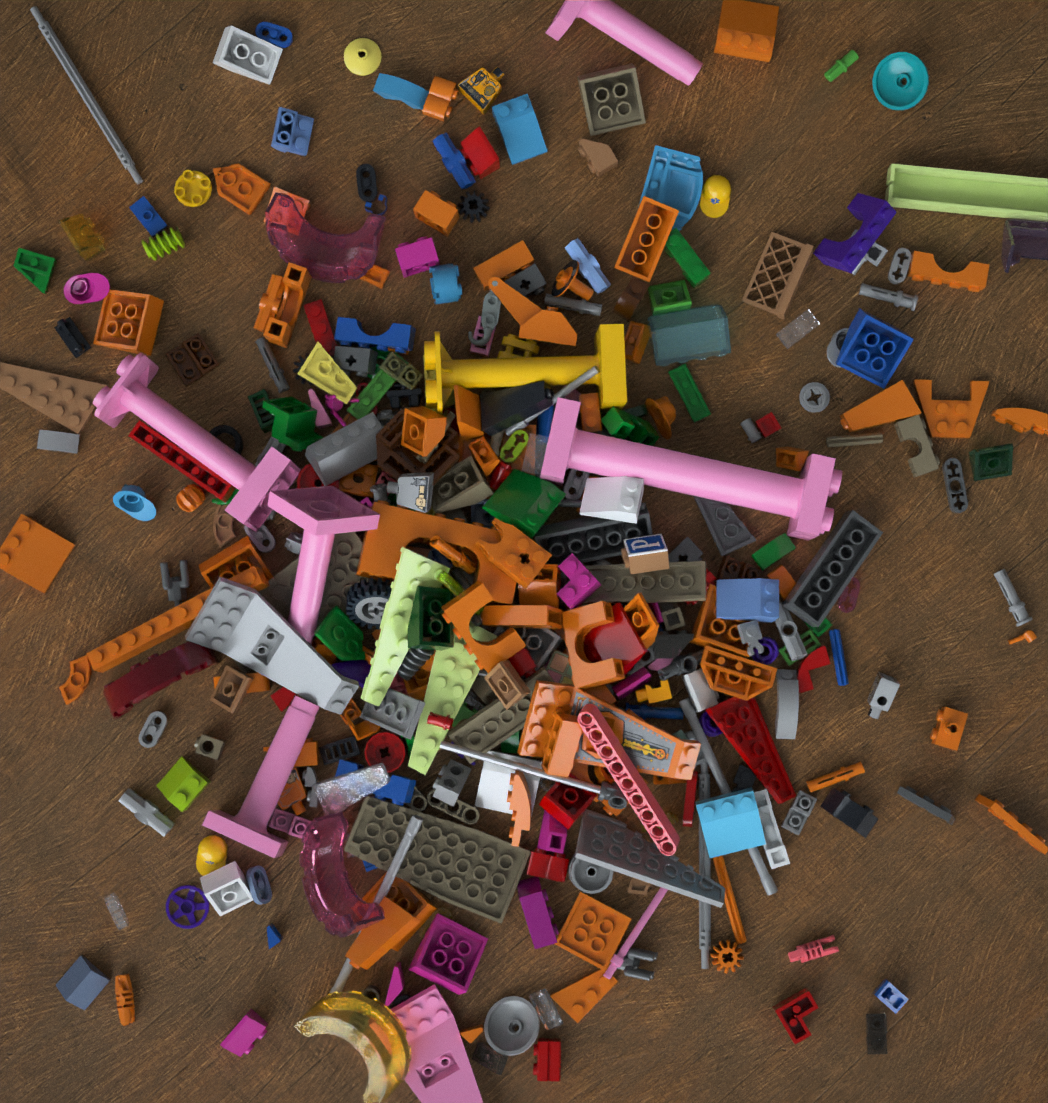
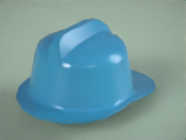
M125 484L121 491L117 492L113 497V503L116 507L137 520L150 521L156 516L154 504L145 497V492L139 486Z

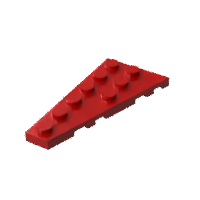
M731 697L705 709L778 804L796 797L755 697L747 701Z

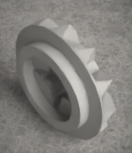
M808 383L800 391V404L811 413L821 412L829 404V391L821 383ZM811 391L814 395L821 394L817 399V404L814 401H807L811 397Z

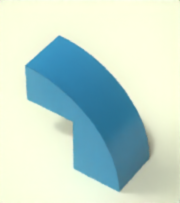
M379 73L373 89L374 92L385 99L401 100L411 108L423 110L429 91L412 82Z

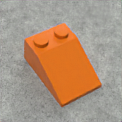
M453 385L457 423L461 440L478 439L484 436L481 423L480 396L459 385Z
M640 592L627 604L624 610L644 646L648 649L655 642L659 623Z

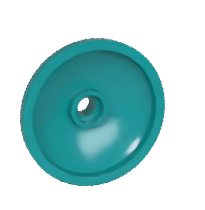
M896 52L888 55L875 69L872 80L874 94L882 105L892 110H907L914 107L923 99L928 89L929 75L925 64L920 58L907 52ZM904 78L907 80L906 85L902 84Z

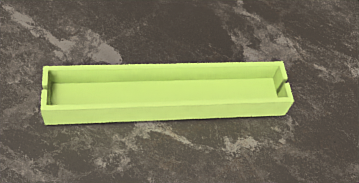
M891 164L887 171L886 186L888 187L885 193V200L892 207L1048 222L1047 178Z

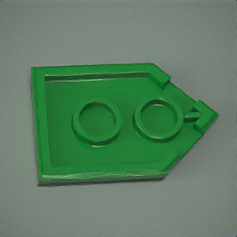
M335 606L314 634L340 661L366 660L362 645L364 640L363 632L338 606Z

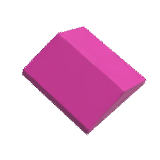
M642 667L613 686L612 689L620 701L651 681L652 678L647 669Z
M398 961L394 966L385 1002L386 1006L392 1003L405 985L401 962Z

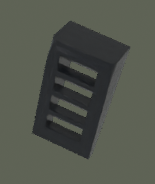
M355 736L319 747L324 765L361 754ZM349 741L351 742V745H352V749H353V752H352V753H350L349 748H348V745H347V742H349ZM342 743L344 745L346 755L342 754L340 744ZM333 746H336L339 757H335ZM329 748L332 757L330 760H328L325 749Z

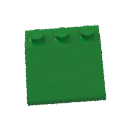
M514 469L482 508L500 521L514 525L532 539L560 505L566 493L551 482Z

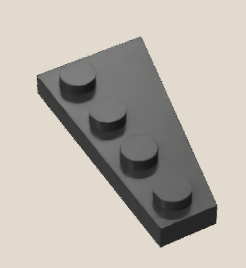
M693 496L721 556L756 541L755 537L747 530L746 526L739 520L727 503Z

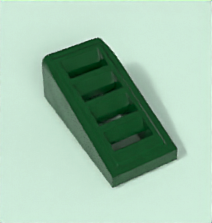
M263 389L248 396V399L261 430L267 433L273 429L275 416L269 414L262 418L261 416L269 413V411L266 409L258 410L263 406V401L255 404V401L262 398L270 400L266 389Z

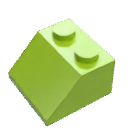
M182 756L156 786L167 800L181 812H184L211 781Z

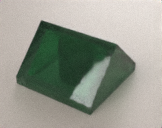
M1012 443L974 449L968 452L974 481L1012 475Z

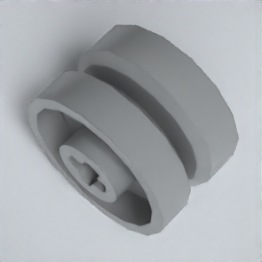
M575 854L570 859L568 865L569 879L574 886L584 893H599L606 889L612 881L613 870L575 858ZM593 868L594 872H591V875H589L588 870Z

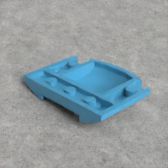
M655 145L641 200L643 196H646L679 210L672 230L677 228L680 231L681 227L693 216L701 197L703 186V172L699 162L701 160L698 156Z

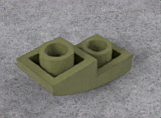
M390 352L379 366L390 377L410 390L415 387L423 376L410 363L406 364L393 352Z

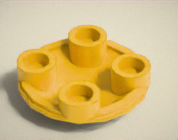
M185 170L176 181L174 193L179 202L185 206L197 207L206 203L210 198L212 184L204 173L195 170Z

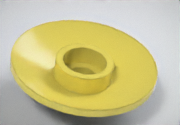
M367 38L353 40L348 44L344 52V61L347 68L352 73L360 76L375 72L380 66L382 59L378 45ZM364 52L366 55L361 58L359 53Z

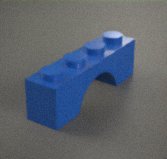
M338 317L335 340L344 347H351L354 344L358 345L359 348L370 349L371 346L377 347V350L388 351L389 348L395 349V352L406 353V351H413L416 328L412 325L393 323L384 334L370 336L364 332L361 322L357 319Z
M342 759L339 760L334 782L339 783L340 788L350 790L353 787L357 789V793L368 795V792L375 794L374 798L381 800L390 798L393 799L392 803L402 806L404 803H411L417 781L400 775H392L387 782L376 785L367 778L364 765Z

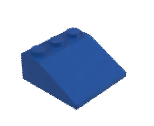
M859 309L849 326L836 365L884 389L914 339L908 333Z

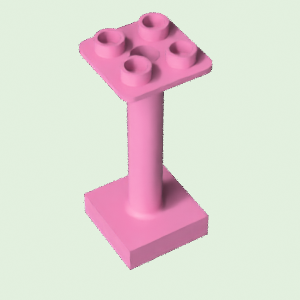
M139 353L136 357L132 355L126 356L117 368L116 373L121 377L112 389L105 386L96 395L93 401V405L97 407L94 415L112 428H115L129 411L141 418L239 490L225 511L257 533L273 511L272 508L267 506L270 491L288 490L297 479L301 470L290 459L273 447L269 449L256 467L147 388L158 372L159 367L146 355Z

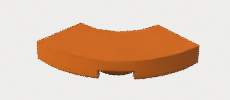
M87 655L70 661V676L59 687L66 705L77 700L89 684L91 663Z

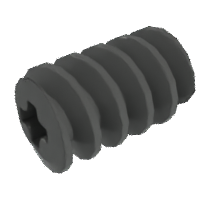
M409 648L397 673L405 680L412 679V676L434 654V650Z

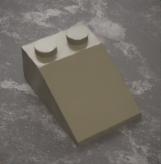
M472 456L451 467L433 486L431 506L435 513L474 505L494 494L482 469Z

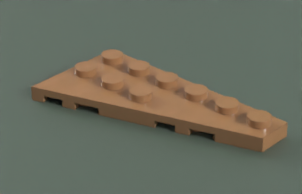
M0 362L1 389L79 435L96 409V406L93 405L96 395L103 387L108 386Z

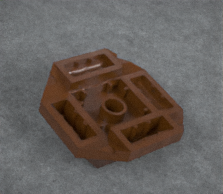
M402 408L376 435L378 467L396 482H398L399 476L405 473L432 472L434 473V486L460 458L458 432L449 426L445 436L438 444L439 448L436 451L434 450L428 462L424 464L416 458L417 453L401 445L405 408Z

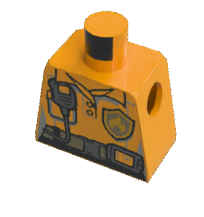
M498 67L490 74L484 68H481L460 82L458 89L484 115L502 91V86L498 81L504 76V73Z

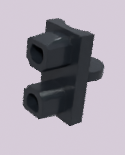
M394 383L395 389L402 388V390L387 391V397L390 399L392 409L402 408L401 398L408 397L409 407L420 406L421 388L410 390L400 383Z

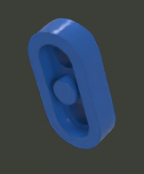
M261 22L256 26V36L277 47L286 48L293 42L292 33L288 28L269 22ZM264 31H269L267 36L262 35ZM286 36L287 39L285 41H281V37Z

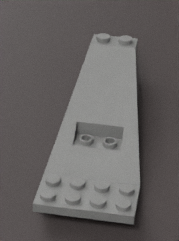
M219 577L185 635L187 641L222 652L317 706L340 715L359 687L358 681L341 676L256 589L223 577Z

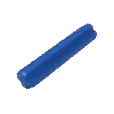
M830 630L829 636L837 682L839 686L848 685L849 681L840 630Z

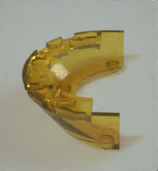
M348 990L347 992L330 993L318 1000L293 1025L306 1037L317 1034L339 1036L351 1043L360 1052L366 1063L369 1075L367 1089L363 1094L364 1103H383L401 1085L409 1072L412 1052L411 1046L408 1045L406 1039L407 1032L404 1026L386 1005L375 998L370 999L363 996L361 992Z

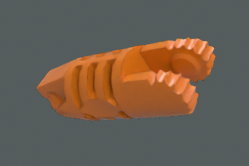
M129 974L115 976L117 1011L119 1012L121 1025L126 1026L135 1021L133 988Z

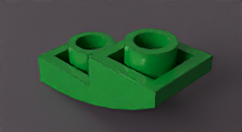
M783 533L752 554V558L761 570L764 571L777 563L779 559L794 551L796 547L787 534Z

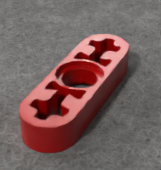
M693 771L691 780H687L682 824L684 827L693 826L698 771Z

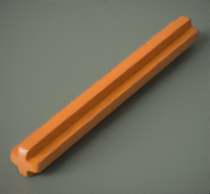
M723 855L714 857L713 862L719 883L726 888L724 901L736 943H745L747 939Z

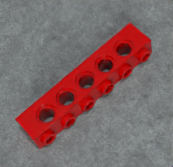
M140 420L128 435L224 503L228 501L236 488Z

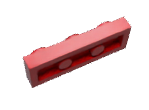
M322 300L303 305L316 344L319 342L331 357L334 356L337 343Z

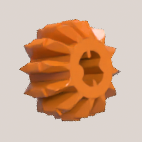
M728 939L725 946L722 941H719L720 948L713 946L717 953L710 954L712 958H716L712 961V964H718L716 968L718 971L724 967V973L726 974L728 973V968L735 972L734 965L741 967L737 960L744 959L742 955H738L742 952V949H736V942L730 946V940ZM730 952L731 954L729 955L731 956V959H725L724 961L723 954H728Z

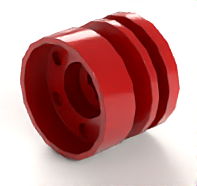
M388 732L378 733L372 736L366 744L365 759L368 765L375 771L381 773L392 772L398 769L404 761L405 746L395 734ZM389 748L390 756L382 758L379 752L380 749Z

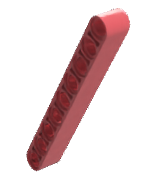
M590 703L584 705L577 717L582 730L660 852L666 856L675 854L680 842V837L597 706Z

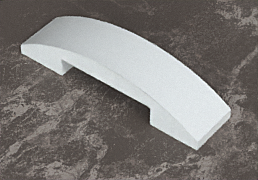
M767 789L754 792L766 841L763 847L770 867L774 869L790 864Z

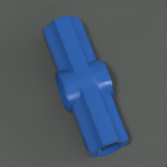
M447 133L437 136L433 143L440 153L446 169L449 173H452L461 190L469 188L476 181L467 168L463 155L455 148Z

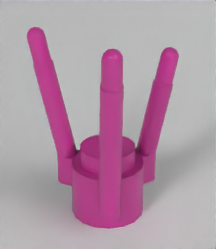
M325 395L326 407L331 409L330 413L345 427L346 423L337 413L343 407V402L336 399V395ZM351 398L349 402L358 403L360 400Z

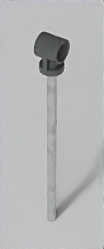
M441 741L439 747L598 793L597 799L601 801L603 799L608 800V804L614 809H623L627 806L628 800L616 782L609 785L608 782L602 781L601 785L598 786L571 777L548 775L543 769Z

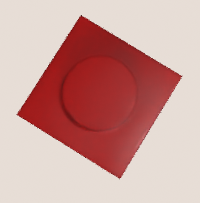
M772 412L755 421L764 439L781 429Z

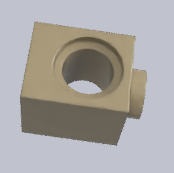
M481 675L471 688L486 705H489L498 697L484 679L486 676Z
M201 734V737H197L194 745L197 748L195 753L219 760L226 741L207 734ZM207 741H211L214 745L211 752L205 749L204 745Z

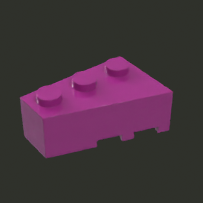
M534 876L519 881L517 885L518 895L534 948L538 949L557 943L556 935H559L556 923L552 924L553 912L551 906L547 907L548 895L546 889L542 890L539 877Z

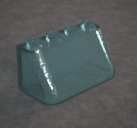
M709 305L657 314L647 319L656 366H668L670 363L675 362L686 363L693 359L704 360L710 356L721 357L731 353L728 317L721 305Z

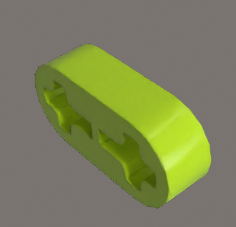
M515 431L502 447L500 457L505 463L516 461L528 445L529 437L525 431ZM523 434L525 442H519V444L515 446V443L517 442L516 436H521ZM512 447L515 448L512 452L513 458L508 457L505 459L506 455L504 452H509Z

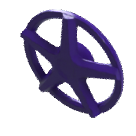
M183 885L174 889L168 896L166 914L169 920L177 927L183 929L195 928L206 919L210 907L209 901L200 888L194 885ZM182 889H190L186 899L180 898L175 893ZM195 891L202 895L205 903H195L193 901ZM171 899L179 905V909L172 916L169 912ZM205 909L203 917L196 923L194 911ZM182 915H186L190 925H181L175 920Z

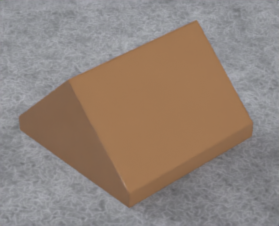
M509 660L499 662L484 678L506 710L531 692Z
M226 665L210 701L230 713H237L254 678Z

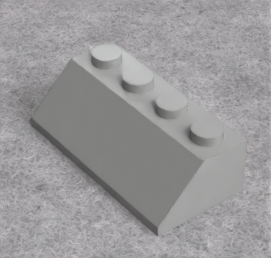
M373 412L307 447L305 456L324 486L377 459L376 435L383 427Z

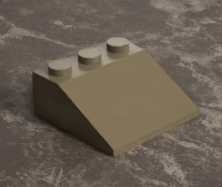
M633 63L577 76L590 136L646 123L636 67Z

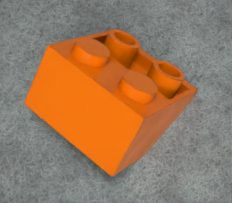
M545 564L526 589L518 584L519 605H548L559 609V596L556 593L560 591L562 573L558 564Z

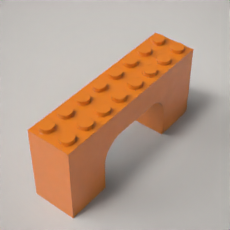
M382 500L372 504L370 509L380 514L378 527L374 530H365L356 571L357 576L373 578L374 580L382 578L383 582L389 579L390 583H392L396 576L397 570L395 568L396 564H399L402 546L406 547L412 543L430 545V539L434 535H439L445 542L457 551L466 554L476 564L472 585L478 580L484 584L493 597V600L486 605H512L517 582L489 561L483 551L475 544L478 539L491 544L499 543L501 536L496 527L492 526L490 529L485 528L484 524L478 522L468 524L465 523L464 519L460 518L446 519V516L443 514L435 513L433 516L417 510H408V507L401 505L396 507L390 506L389 502Z

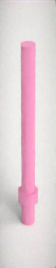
M660 887L617 955L614 954L610 960L611 964L604 973V977L610 980L616 969L621 967L625 955L668 889Z

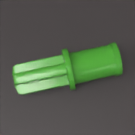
M850 50L843 58L837 59L836 64L825 72V78L832 82L841 73L847 72V68L859 59L857 53L854 50Z

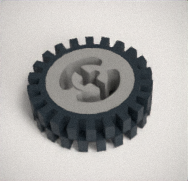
M369 578L368 583L364 579L361 580V584L357 582L354 584V587H350V591L347 593L346 604L347 615H349L350 620L354 619L353 622L355 624L360 622L361 627L367 624L368 629H372V626L380 629L385 603L389 601L392 591L389 579L382 582V578H378V581L374 582L373 578Z

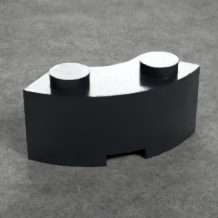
M832 788L820 807L866 838L878 821V818L873 815L874 810L866 805L861 807L850 799L851 795L845 790L841 789L839 792Z

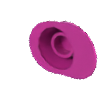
M99 273L76 274L66 282L64 295L73 304L97 302L107 296L110 285L108 279Z

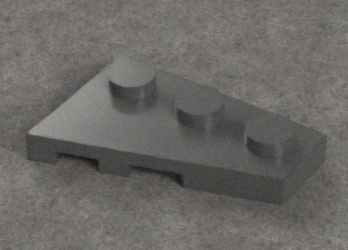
M900 786L897 792L898 795L926 809L934 816L946 820L948 824L953 825L955 817L950 814V809L943 805L940 808L933 805L934 800L925 795L923 798L917 796V791L909 786H906V788Z

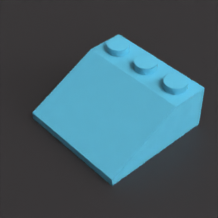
M752 788L695 802L709 858L766 844Z

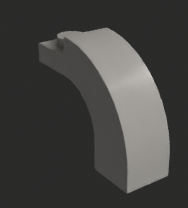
M777 669L776 739H795L799 710V685L796 670Z

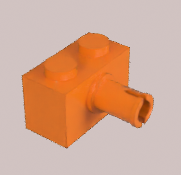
M948 707L939 709L936 714V721H938L936 728L932 729L930 735L931 743L957 751L968 714Z

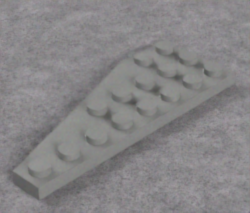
M588 809L583 813L575 858L720 908L724 904L726 888L706 875L705 877L693 871L694 868L689 864L685 866L678 861L679 858L675 855L666 856L662 854L654 842L650 843L643 839L642 834L636 831L634 833L626 828L627 824Z

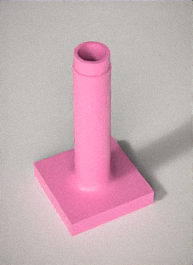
M565 0L546 31L547 35L559 41L572 25L575 18H582L688 86L703 65L692 54L611 0Z
M334 486L270 491L267 505L304 529L288 623L311 646L317 627L335 534L377 529L380 514Z
M294 697L238 814L232 816L221 810H209L202 824L203 826L270 857L277 858L283 855L289 841L267 832V825L315 721L319 706L300 697Z

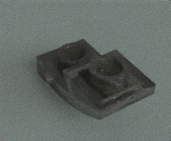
M886 1013L866 1014L867 1055L888 1054Z

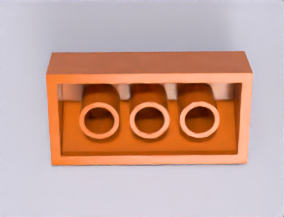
M643 196L614 268L650 282L679 210Z

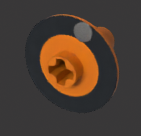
M573 260L569 262L558 273L552 286V296L559 297L569 289L581 298L586 299V301L592 297L594 290L575 278L579 269L578 261Z

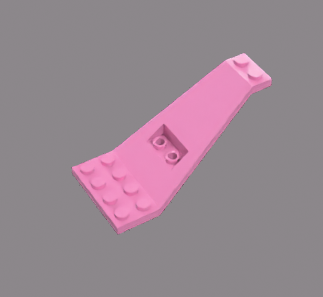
M435 984L367 1022L369 1030L421 1103H483L453 1012Z

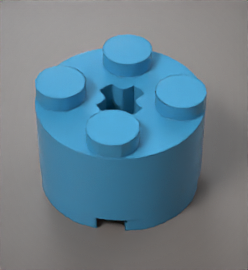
M451 263L430 266L429 273H432L433 278H430V284L435 305L457 302L461 299L462 287L461 284H457V276H459L458 265Z

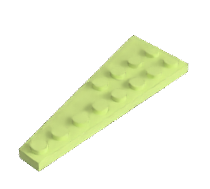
M403 546L400 550L402 553L399 564L397 563L395 568L397 570L394 582L392 581L390 588H392L390 598L386 602L382 616L379 639L375 643L374 658L371 657L370 673L366 677L361 695L362 700L376 706H380L409 650L408 625L417 587L441 588L450 570L449 567Z
M472 622L469 623L470 634L478 641H491L498 637L479 626L476 627ZM455 633L453 648L443 651L436 650L424 698L425 706L419 718L408 763L409 767L424 775L427 774L440 749L441 741H444L449 729L443 730L442 727L427 724L430 712L446 717L450 715L454 722L480 672V668L475 663L477 657L474 653L471 655L463 646L466 642L463 638L458 639Z

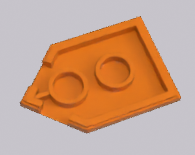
M240 163L222 168H213L218 195L248 215H251L271 184Z

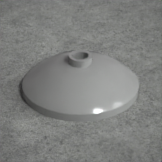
M518 996L505 997L496 1002L490 1008L484 1023V1033L489 1045L498 1053L507 1056L518 1055L528 1050L535 1042L540 1029V1019L536 1008L528 1000ZM519 1025V1030L515 1032V1027Z

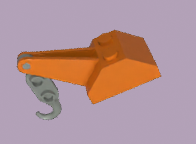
M499 277L489 279L490 292L484 297L481 315L484 335L481 340H475L472 332L469 331L468 338L472 344L483 346L489 342L491 333L498 323L502 302L520 324L519 338L576 346L578 334L564 314L558 312L557 307L547 306L546 310L542 309Z

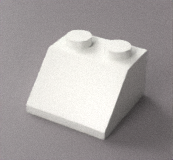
M702 668L681 676L696 712L718 704L719 694L717 691L710 689Z
M235 861L200 877L204 895L220 916L253 901L248 882Z

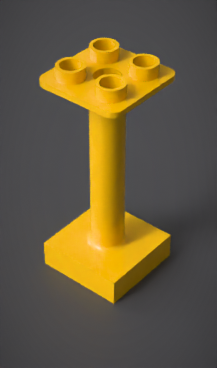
M600 324L594 336L595 355L452 360L440 341V331H435L434 341H424L425 370H435L436 380H426V408H437V413L442 415V409L454 389L453 385H459L463 388L517 387L545 381L550 386L568 385L592 367L597 366L600 372L583 384H596L600 413H607L613 406L622 410L627 403L624 324Z

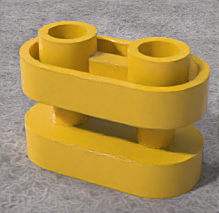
M508 334V336H503L501 343L503 346H506V350L499 351L497 358L531 357L532 354L538 355L540 347L536 341L526 339L525 342L518 340L519 337L516 335ZM513 349L525 352L524 356L512 354Z

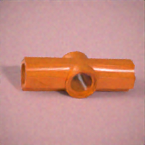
M272 274L267 291L260 300V310L253 327L254 329L264 333L269 317H276L285 291V284L282 281L283 277Z

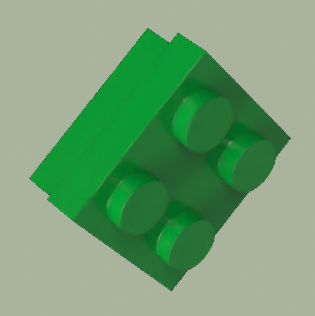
M292 396L263 400L262 408L275 416L271 436L277 439L279 443L286 444L292 450L301 452L307 449L309 445L324 438L314 432L317 415L316 409Z

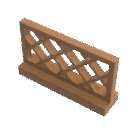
M771 232L742 298V302L777 315L778 318L785 320L813 256L814 246L810 244L805 245ZM773 239L781 240L784 247L774 251L771 246ZM793 246L801 248L799 255L791 258L788 248ZM786 250L789 259L779 263L775 254ZM773 255L776 264L766 268L764 264L765 258ZM791 262L792 271L784 275L780 266ZM778 267L781 276L771 280L768 271ZM765 272L769 281L758 285L757 276ZM783 279L785 283L784 289L776 292L773 283ZM770 284L774 293L763 297L760 288ZM758 289L761 299L756 301L748 299L750 292ZM776 297L778 302L776 308L768 307L765 300Z

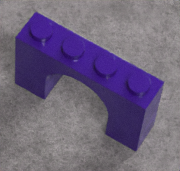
M857 193L847 209L856 219L863 221L858 232L843 242H835L824 238L813 254L824 265L852 273L897 213L886 200Z

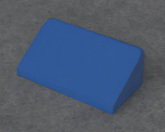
M553 405L538 415L536 424L537 444L547 445L554 411Z

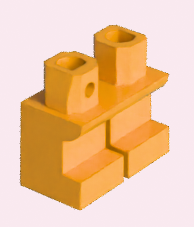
M668 679L665 681L660 680V687L651 688L649 685L644 684V689L635 690L637 701L648 700L649 704L672 699Z

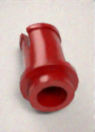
M430 712L427 724L442 727L443 730H450L453 718H450V715L446 717Z

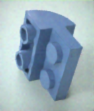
M279 107L271 147L284 153L291 152L306 156L314 118Z

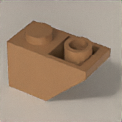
M583 138L579 140L578 151L583 158H587L589 162L587 165L592 174L596 173L599 177L618 165V160L609 145Z

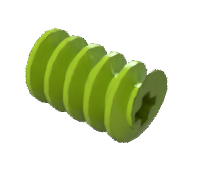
M170 227V234L163 230V237L156 233V240L148 237L149 243L141 240L149 259L151 257L156 261L157 254L163 258L164 251L170 255L171 248L174 251H178V245L185 248V242L178 227L177 231Z

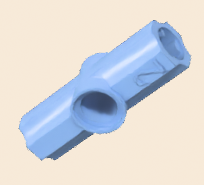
M578 238L571 241L565 247L572 260L578 261V272L584 279H587L597 295L611 286V283L600 270V265L595 257L588 253Z

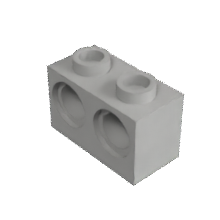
M450 759L448 765H443L439 773L442 777H437L432 787L436 789L433 797L454 807L471 768Z

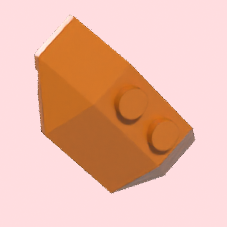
M709 646L704 647L700 662L711 690L746 701L772 688L777 668Z

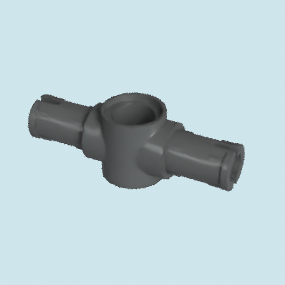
M704 648L695 653L691 652L686 655L675 656L670 665L658 670V674L662 673L659 676L660 679L665 681L674 675L678 676L683 673L694 672L701 662Z

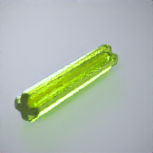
M441 571L438 574L437 579L455 596L465 590L445 571ZM484 606L476 611L475 614L479 615L484 610Z

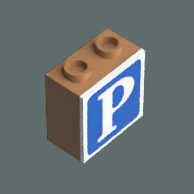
M662 534L623 539L624 548L621 549L625 568H629L630 574L669 569L668 549Z

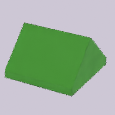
M685 280L653 285L648 288L652 316L687 310L692 305Z

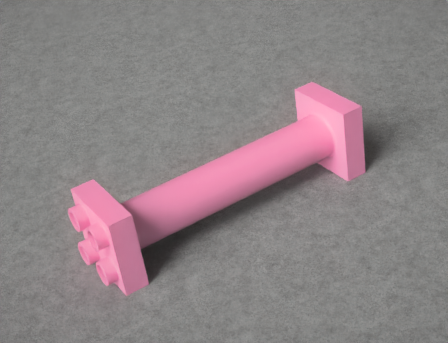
M557 398L540 478L563 486L565 473L568 468L607 477L627 476L644 479V485L790 517L787 536L809 541L819 536V534H824L825 531H830L834 509L826 507L827 497H832L833 493H838L842 479V470L834 469L836 458L812 453L806 458L799 478H794L578 430L576 424L581 402Z

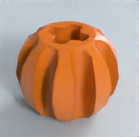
M189 484L177 494L176 501L183 511L193 512L204 503L205 494L199 486Z

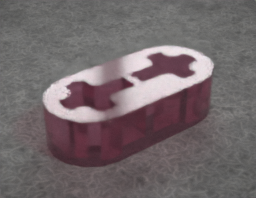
M853 577L851 579L856 588L851 589V593L848 594L849 587L846 586L838 598L837 606L843 613L852 612L856 607L860 590V582L857 578ZM847 596H849L851 607H847V610H845L842 602L846 601Z

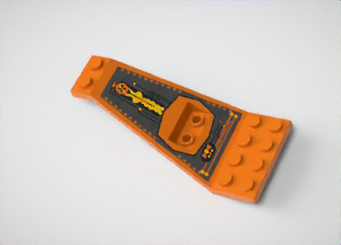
M536 680L517 750L519 755L543 758L556 713L578 716L583 706L590 703L597 706L639 773L691 780L701 747L699 741L680 739L582 689L575 688L572 684ZM583 732L579 740V750L575 753L573 761L606 767Z

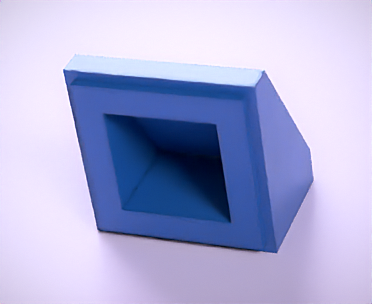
M272 923L267 926L268 947L271 949L283 937Z

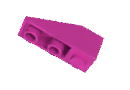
M544 810L537 848L563 854L567 828Z

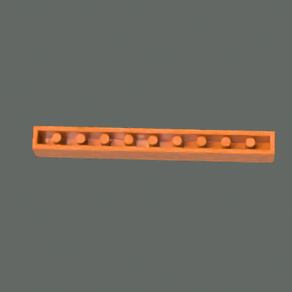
M253 566L228 579L254 588L258 592L270 586L263 570L257 566ZM213 587L86 653L93 670L103 673L190 628Z

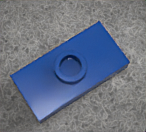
M144 196L129 207L153 238L156 236V233L159 234L168 227Z

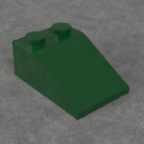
M417 587L408 625V648L443 651L454 647L452 622L448 624L441 615L444 613L441 607L453 599V589Z

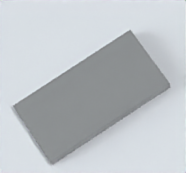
M389 688L380 706L368 702L365 703L360 718L411 740L425 702Z

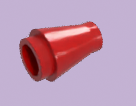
M500 460L493 469L489 485L498 489L512 472L510 471L512 466Z

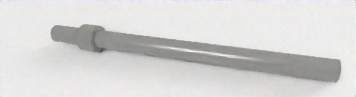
M592 367L554 394V398H552L553 405L557 403L558 397L564 398L599 373L598 367ZM548 408L505 429L506 434L510 436L515 431L525 428L529 425L528 422Z

